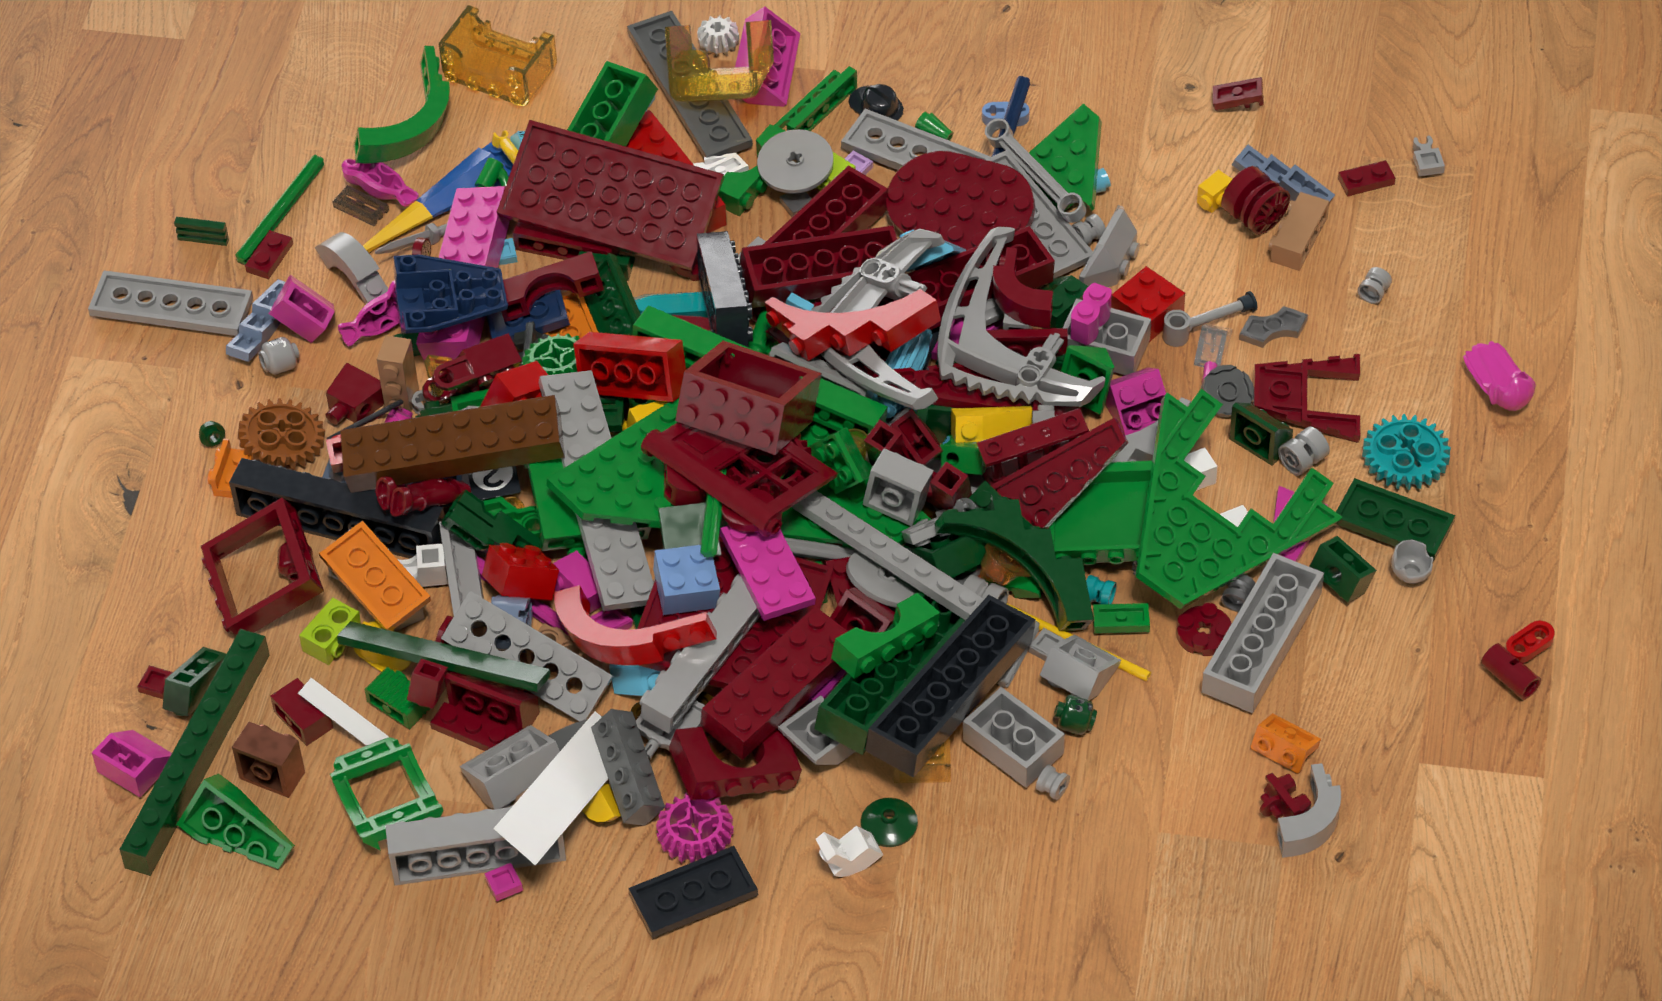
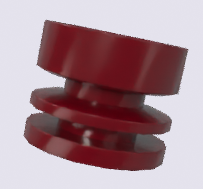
M1250 166L1240 171L1230 181L1222 196L1221 206L1232 217L1241 220L1242 224L1248 227L1254 234L1261 235L1271 230L1281 220L1289 206L1290 194L1288 190L1280 187L1279 183L1272 181L1258 167Z

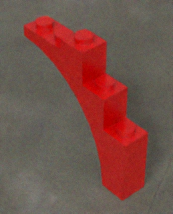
M921 289L883 306L844 313H822L803 310L787 305L774 297L765 301L768 323L772 327H777L786 337L790 338L789 346L793 353L799 354L807 361L832 346L836 350H841L849 357L872 342L892 352L941 321L937 300Z

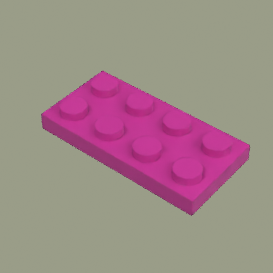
M729 526L720 528V536L763 621L815 605L816 598L781 530L775 535L764 537L759 531L741 532Z

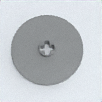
M789 130L773 136L763 145L757 159L758 171L763 181L771 188L785 193H801L816 188L828 178L834 164L833 152L829 143L822 136L808 130Z
M859 551L853 553L847 562L846 571L851 582L858 590L879 603L896 607L901 601L921 592Z

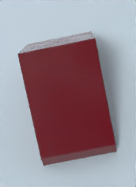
M910 409L891 424L892 428L902 433L904 444L917 463L925 466L943 452L935 434L913 409Z

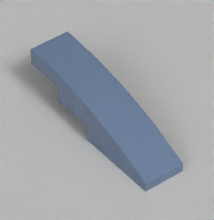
M1249 144L1232 163V166L1239 171L1250 166L1258 167L1272 181L1279 183L1280 187L1288 190L1290 201H1296L1300 192L1328 200L1329 202L1335 196V194L1294 164L1290 169L1272 154L1266 158Z
M278 279L252 303V313L239 324V334L226 345V355L249 362L259 352L262 345L273 335L281 322L268 313L282 290L285 281Z

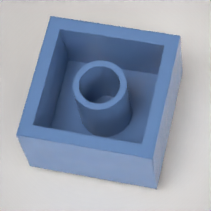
M701 545L655 550L653 571L663 615L716 608L720 595L713 557L706 558L700 553Z

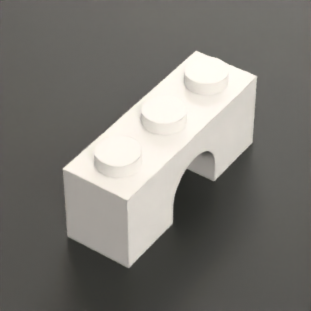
M443 544L416 546L417 554L407 560L397 559L422 587L448 584Z

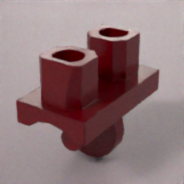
M1272 772L1265 776L1268 783L1264 789V794L1260 797L1263 801L1260 807V812L1263 816L1269 817L1273 815L1278 819L1282 816L1300 815L1311 809V801L1305 794L1302 793L1295 798L1291 797L1290 793L1296 791V783L1290 774L1277 778Z

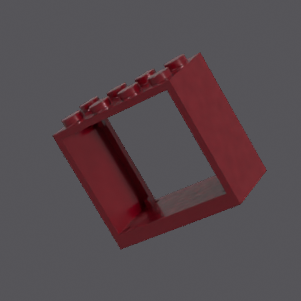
M723 340L684 371L675 421L776 455L813 421L822 373Z

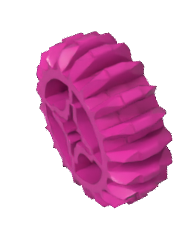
M685 792L684 799H679L675 796L673 804L666 803L665 811H660L659 820L656 823L657 839L661 843L663 851L669 852L671 859L678 857L681 864L686 859L690 860L691 863L695 860L706 858V856L716 854L726 849V846H730L731 836L734 833L733 818L727 806L721 805L719 798L691 801L689 795Z

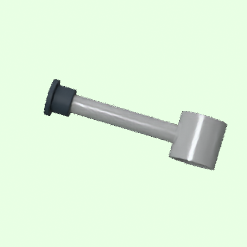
M1248 291L1233 303L1191 318L1182 310L1169 311L1164 317L1163 340L1166 344L1173 347L1183 346L1187 343L1189 332L1194 327L1238 311H1256L1258 307L1256 298L1251 291Z

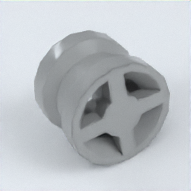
M1047 765L1038 777L1036 789L1040 792L1046 791L1050 794L1051 798L1058 800L1065 793L1069 785L1070 775L1064 772L1058 773L1055 767Z

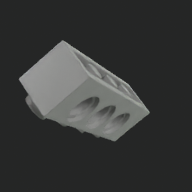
M784 342L772 347L769 356L822 373V379L872 400L873 392L849 380L828 362L817 357L807 361L799 354H794L790 346Z

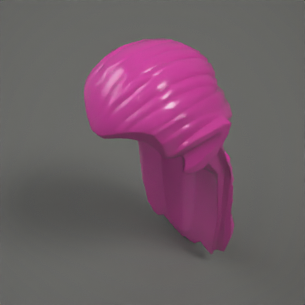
M1490 341L1488 345L1479 343L1472 346V351H1465L1466 354L1463 356L1465 365L1479 386L1489 395L1492 405L1498 404L1506 410L1517 411L1531 401L1536 388L1534 380L1525 371L1522 372L1517 367L1503 346Z

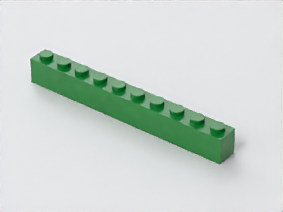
M649 305L633 324L632 336L682 340L685 365L688 368L723 340L748 348ZM821 378L813 421L836 431L847 427L853 438L864 442V439L879 420L886 422L888 406Z

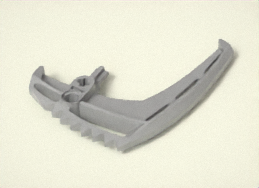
M1011 227L991 229L958 278L942 316L937 349V361L941 380L951 378L955 386L966 383L968 391L979 388L982 395L993 392L997 399L1008 396L1012 402L1021 398L1028 404L1037 400L1043 405L1079 407L1089 403L1103 389L1106 378L1101 376L1087 381L1052 369L1056 362L1055 355L1064 343V340L1060 338V334H1050L1042 347L1032 349L1028 356L1024 357L1002 345L986 331L985 310L993 277V265H997L1005 243L1013 241L1015 229ZM994 247L984 267L978 269L989 251ZM977 279L978 282L969 306L959 307L970 281ZM963 317L964 323L959 343L957 344L950 340L949 337L954 320ZM955 361L973 371H976L980 374H983L1000 382L981 378L958 370L953 367V363Z
M924 229L909 232L880 250L875 258L867 259L861 267L854 268L852 275L843 277L842 284L833 286L831 294L821 297L822 304L813 307L811 311L822 313L862 311L877 307L884 296L898 300L919 289L925 292L927 287L912 281L911 277L905 274V271L927 249L943 245L945 243L943 237L939 233ZM869 345L850 357L848 355L840 356L831 347L820 353L834 369L849 380L898 404L917 410L925 409L938 399L932 388L920 389L894 371ZM860 361L879 376L873 378L852 364ZM889 383H890V384H893V385H895V386H897V387H899V388H901V389H903V390H900V389L895 388V387H893V386H890V385H888V384H889Z

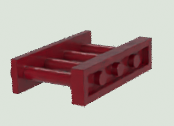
M1080 408L977 442V447L985 467H988L982 475L983 480L992 485L1087 433L1089 429Z

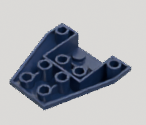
M420 254L393 257L395 295L401 333L434 332L508 309L500 268Z

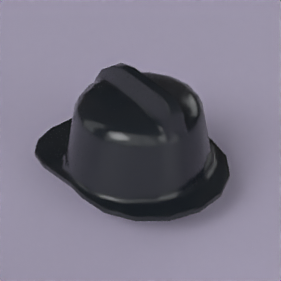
M876 84L859 87L849 96L848 102L850 107L859 114L864 109H868L897 121L903 115L904 108L902 102L897 98L896 92L888 85Z

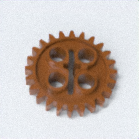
M278 398L277 404H273L270 399H267L266 406L258 402L257 409L249 407L248 414L243 413L238 429L239 447L244 448V455L251 454V460L260 459L262 463H269L273 466L280 465L285 468L286 465H290L293 470L296 469V463L305 467L306 459L313 462L314 455H320V450L324 446L325 429H323V421H318V414L311 415V407L303 410L301 402L294 406L292 405V399H289L287 404H283L281 398Z

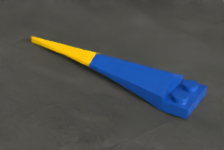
M492 142L482 149L478 147L366 242L363 247L369 253L406 231L451 210L456 189L476 188L475 183L488 158L500 161L504 165L503 168L508 176L511 173L513 164L502 149L494 147ZM497 179L494 187L501 186L499 179Z

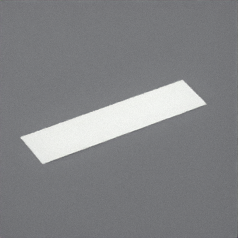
M596 711L493 828L534 865L540 861L608 779L591 729L602 718Z

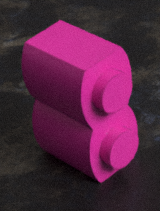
M1093 283L1085 290L1083 301L1079 302L1071 313L1070 338L1072 340L1089 345L1097 338L1099 327L1108 321L1111 314L1112 289Z

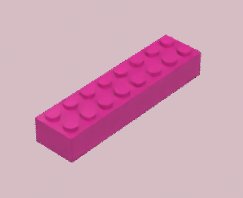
M505 186L456 189L439 258L498 268L510 219L500 217L496 213ZM486 316L434 332L419 333L416 344L425 364L448 362L457 358L463 349L479 344Z

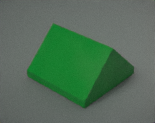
M1069 345L1061 372L1087 381L1101 376L1105 377L1103 389L1089 403L1083 405L1098 414L1103 413L1115 369L1107 349Z

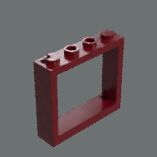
M283 497L201 545L204 556L202 563L209 571L210 578H208V582L216 593L215 603L224 618L221 620L222 625L228 633L231 631L235 636L240 629L254 633L324 592L297 511ZM281 524L299 579L238 614L220 559Z

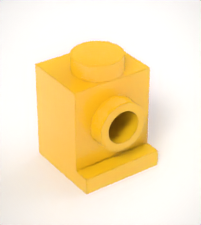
M1218 169L1199 184L1197 203L1201 208L1213 213L1219 207H1222V196L1232 178Z

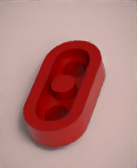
M1534 621L1512 635L1507 640L1505 648L1519 659V662L1526 663L1552 645L1555 630L1546 621Z

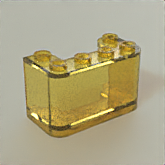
M467 5L438 43L441 66L445 78L450 82L461 84L472 90L489 94L492 97L503 99L518 106L527 105L557 65L555 36L543 31L539 39L533 37L527 43L493 31L491 21L486 20L483 22L477 16L479 9Z

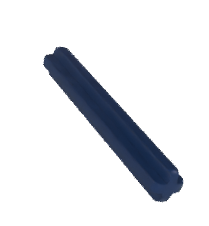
M1017 77L1004 116V120L1008 122L1013 136L1030 86V79L1028 77ZM1000 129L998 137L1002 136L1006 129ZM994 147L992 156L1004 152L1005 150L1003 148Z

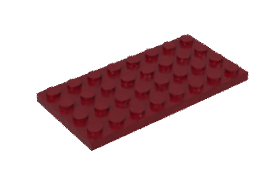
M529 120L496 213L500 217L693 271L697 259V233H706L724 180V174Z

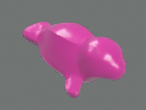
M346 159L342 162V171L346 181L359 185L367 194L381 200L398 199L404 207L410 206L411 203H414L419 198V194L406 186L397 172L382 162L356 163V160Z
M395 280L392 281L387 292L369 301L361 309L354 321L338 325V331L347 346L354 344L361 336L379 335L400 324L395 295Z

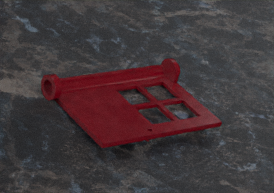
M677 422L663 432L658 429L650 431L641 445V451L649 457H657L758 527L759 533L764 537L775 535L782 526V513L835 479L838 474L791 441L779 451L785 457L768 468H764L746 455L755 448ZM738 459L759 472L741 485L720 472ZM790 461H793L812 474L793 487L773 474L774 471ZM767 477L786 491L769 503H765L746 489Z

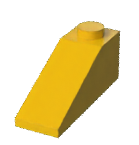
M1031 406L951 409V435L956 443L980 442L1032 424Z

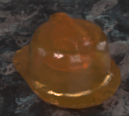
M990 544L985 545L987 552L981 561L982 569L979 574L982 579L1005 586L1019 576L1032 577L1025 568L1009 555Z

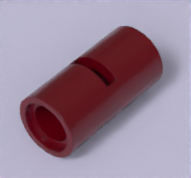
M1500 643L1490 647L1482 657L1481 665L1522 700L1533 695L1540 686L1541 678L1525 664L1519 662V659Z

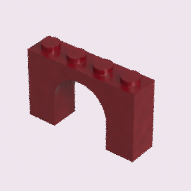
M881 420L877 422L864 439L869 462L872 466H874L884 448L917 463L905 447L902 433ZM945 462L938 473L933 471L926 502L939 510L953 509L956 500L969 498L972 495L968 475Z
M702 727L676 729L669 746L691 801L709 800L725 796L735 797L750 793L760 794L774 790H789L795 788L802 772L789 739L778 728L752 751L757 764L747 768L734 767L718 759L713 753Z

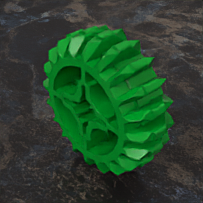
M558 333L554 337L548 335L546 339L538 338V343H531L530 349L525 350V355L522 357V365L538 361L548 375L577 372L573 343L580 338L579 336L571 337L569 333L565 336H561Z

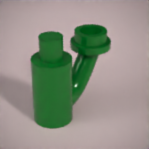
M488 158L475 186L494 187L497 179H499L501 186L506 187L509 176L503 168L504 165L494 158Z

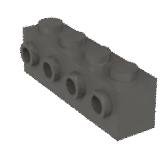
M610 709L591 729L623 823L645 826L665 808V804L633 712Z

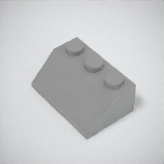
M530 725L464 763L460 768L483 803L493 810L508 807L516 799L517 795L529 788L560 750L554 739Z

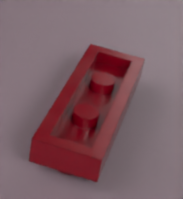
M446 702L442 704L430 722L431 729L483 751H487L517 733Z

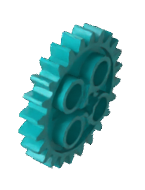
M1405 414L1402 415L1401 420L1392 415L1391 422L1383 418L1381 426L1373 424V431H1367L1362 457H1365L1364 465L1370 466V474L1377 472L1376 480L1386 478L1387 486L1395 482L1396 489H1399L1402 484L1406 485L1407 490L1411 489V484H1415L1421 489L1422 482L1430 486L1432 478L1440 480V474L1446 473L1451 447L1448 446L1449 439L1443 438V430L1436 431L1435 423L1427 426L1426 418L1418 422L1416 415L1411 420H1407Z

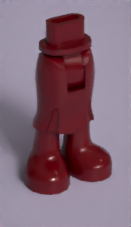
M385 476L379 478L376 482L375 493L383 510L390 509L392 516H402L415 510L422 511L430 506L453 503L456 497L465 489L471 493V488L465 482L457 481L454 478L446 480L444 478L430 479L421 483L407 485V487H397L392 477Z

